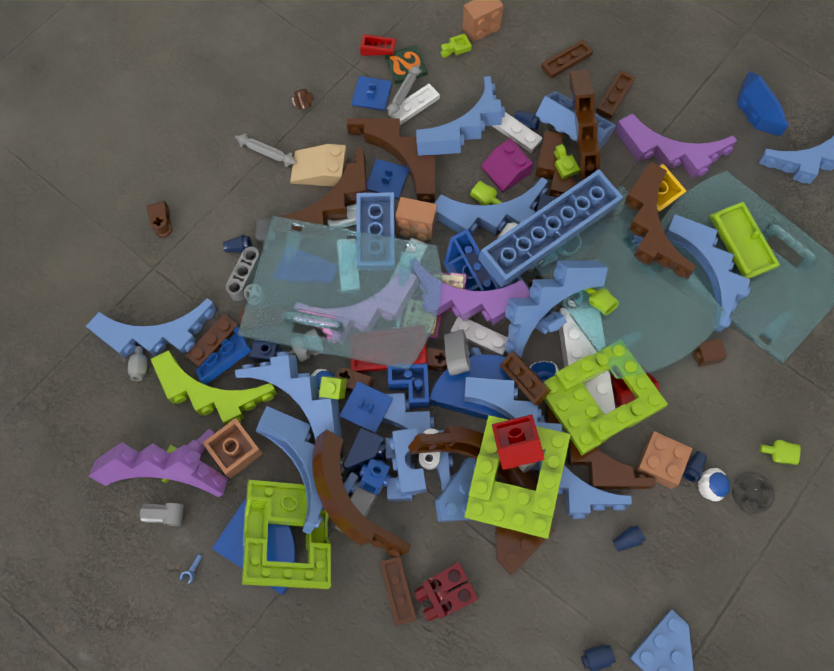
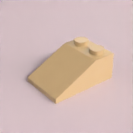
M325 144L295 151L294 160L297 163L293 164L290 183L335 187L347 165L346 145Z

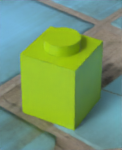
M323 376L321 378L319 397L345 398L347 378Z

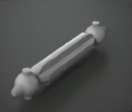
M419 64L411 67L408 71L409 74L399 88L392 103L387 107L389 116L400 110L399 106H401L416 80V76L422 72L419 69Z
M246 133L235 136L240 147L247 145L248 148L277 161H283L286 167L297 163L290 152L285 155L283 151L253 138L248 139Z

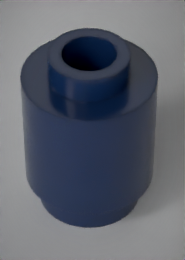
M602 644L583 650L584 655L581 656L584 668L590 671H598L610 667L612 663L616 662L610 645L604 646Z

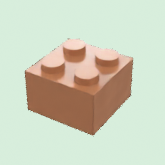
M473 0L463 6L462 28L472 42L501 29L504 5L500 0Z
M400 197L395 216L396 233L404 237L412 236L417 237L419 240L432 241L437 222V204Z
M236 418L203 442V445L219 467L230 479L263 455L262 451Z
M654 431L647 438L634 472L639 475L646 474L648 478H655V482L673 489L680 483L693 448Z

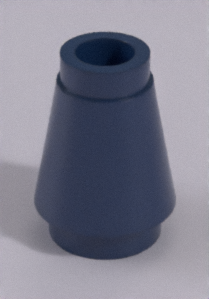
M517 110L514 115L516 120L531 130H537L541 122L536 113Z
M245 235L223 242L225 252L242 253L247 247H252L251 238Z
M696 451L687 462L682 476L690 482H696L701 479L707 456L700 451Z
M638 525L634 527L630 526L612 541L619 552L642 545V542L646 539Z

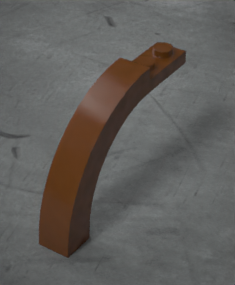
M448 426L443 433H420L416 435L408 448L411 454L456 452L477 460L484 434L464 427ZM501 462L499 463L497 475L505 484L536 491L538 480L531 470L522 473L518 466L503 470Z
M326 429L316 438L312 468L318 496L329 517L346 536L360 546L370 542L371 545L386 550L389 555L399 557L409 552L410 543L369 521L352 503L345 490L340 473V451L344 439Z

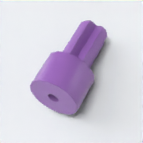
M208 429L196 441L192 440L187 446L202 456L206 448L203 442L215 433Z

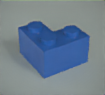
M427 364L388 365L389 391L409 390L410 409L429 408Z

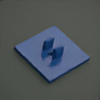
M359 76L351 105L385 111L392 81Z
M376 159L367 181L368 191L375 193L394 192L395 198L399 199L409 171L404 166Z
M357 382L339 416L376 433L393 398L361 382Z

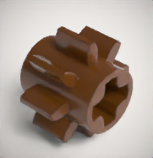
M306 88L294 92L295 96L291 99L293 105L298 106L299 110L312 106L311 102L314 101L312 92H307Z

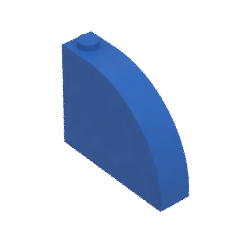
M488 354L469 357L471 370L451 376L447 369L436 382L429 399L430 405L488 420L489 415L507 419L504 415L489 407L464 402L466 377L512 380L500 367L506 357Z
M247 497L212 548L242 569L244 513ZM268 524L267 561L297 563V543L290 525ZM269 586L282 595H285L289 587Z

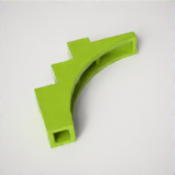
M169 351L151 358L167 399L172 404L182 403L189 397L195 411L199 415H208L217 408L225 425L235 418L241 423V420L245 419L242 411H250L257 404L268 402L277 395L271 383L246 390H222L204 385L187 375Z

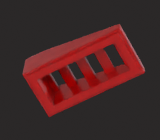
M363 34L360 53L363 56L393 55L397 40L395 38Z

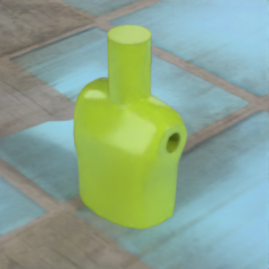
M479 181L470 193V196L477 200L481 206L503 203L496 198L497 191L482 181Z
M593 287L585 289L591 295L589 303L605 316L618 307L619 301L607 289L596 290Z
M776 440L773 446L761 444L759 451L772 454V460L775 463L798 465L801 448L799 444Z

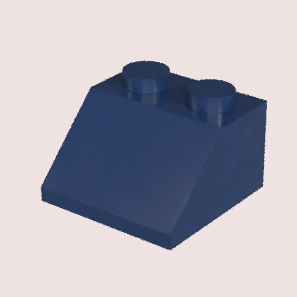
M360 428L344 464L347 474L361 471L364 464H369L370 459L383 460L386 454L384 438Z

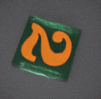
M417 45L394 51L393 55H385V60L395 84L403 83L409 74L408 71L417 64L420 65L419 69L422 72L416 78L428 75Z

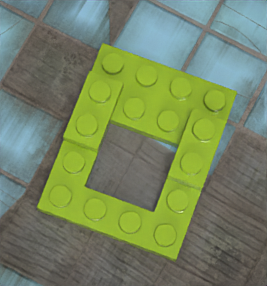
M622 340L591 356L590 354L544 381L551 389V392L544 400L560 424H562L566 433L571 434L570 439L581 455L598 447L611 436L625 428L632 427L666 408L668 405ZM615 368L637 399L627 405L623 404L605 415L584 384Z
M489 415L473 474L464 518L548 539L571 434L536 426L542 450L545 451V460L542 462L537 488L534 491L495 481L500 458L492 424L507 421V419Z
M258 480L248 481L244 513L242 585L329 589L331 587V543L328 539L329 515L326 510L320 511L319 515L322 516L319 527H314L310 534L306 533L308 564L267 561L268 524L304 526L307 498L303 484Z

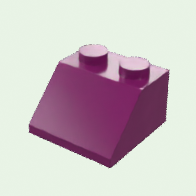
M510 138L495 148L481 165V168L503 193L529 176L533 163Z

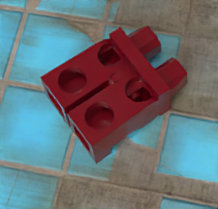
M460 562L423 582V586L414 591L419 603L430 598L433 604L423 610L427 621L438 617L441 619L478 600L470 582L453 591L450 590L468 581Z

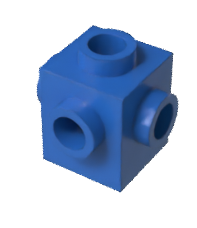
M370 459L369 464H364L359 474L362 476L359 488L378 496L382 485L386 487L391 475L387 473L390 467L381 460Z

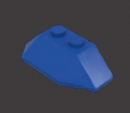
M752 71L748 72L742 82L737 98L738 107L744 112L749 123L755 129L777 136L783 135L789 123L785 120V114L780 102L760 75Z
M468 228L451 237L444 261L447 271L449 273L467 274L466 290L490 291L500 289L499 284L478 260L480 250Z

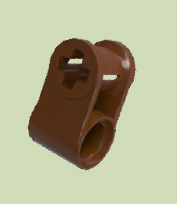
M166 201L147 205L151 227L155 229L159 237L169 236L172 232L170 211Z
M427 347L428 369L435 371L447 370L445 350ZM440 358H444L442 363H438Z
M341 368L336 373V377L345 378L348 376L349 380L347 379L346 390L351 393L357 382H361L371 388L375 382L372 377L349 368Z

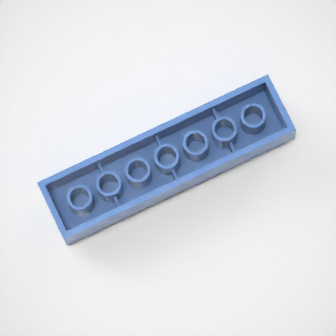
M597 170L484 247L479 254L478 260L499 286L503 288L617 208L623 196L600 170Z

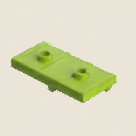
M744 202L710 214L709 219L716 230H718L717 232L728 252L734 254L732 260L743 277L751 279L780 266Z

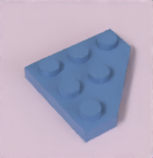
M472 457L465 459L458 472L453 475L446 485V489L436 499L438 522L471 520L464 518L477 462L476 459Z
M669 610L629 658L642 671H694L689 625L673 610Z

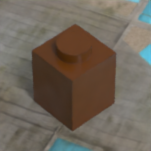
M721 339L698 343L693 349V358L699 367L721 363L727 357Z

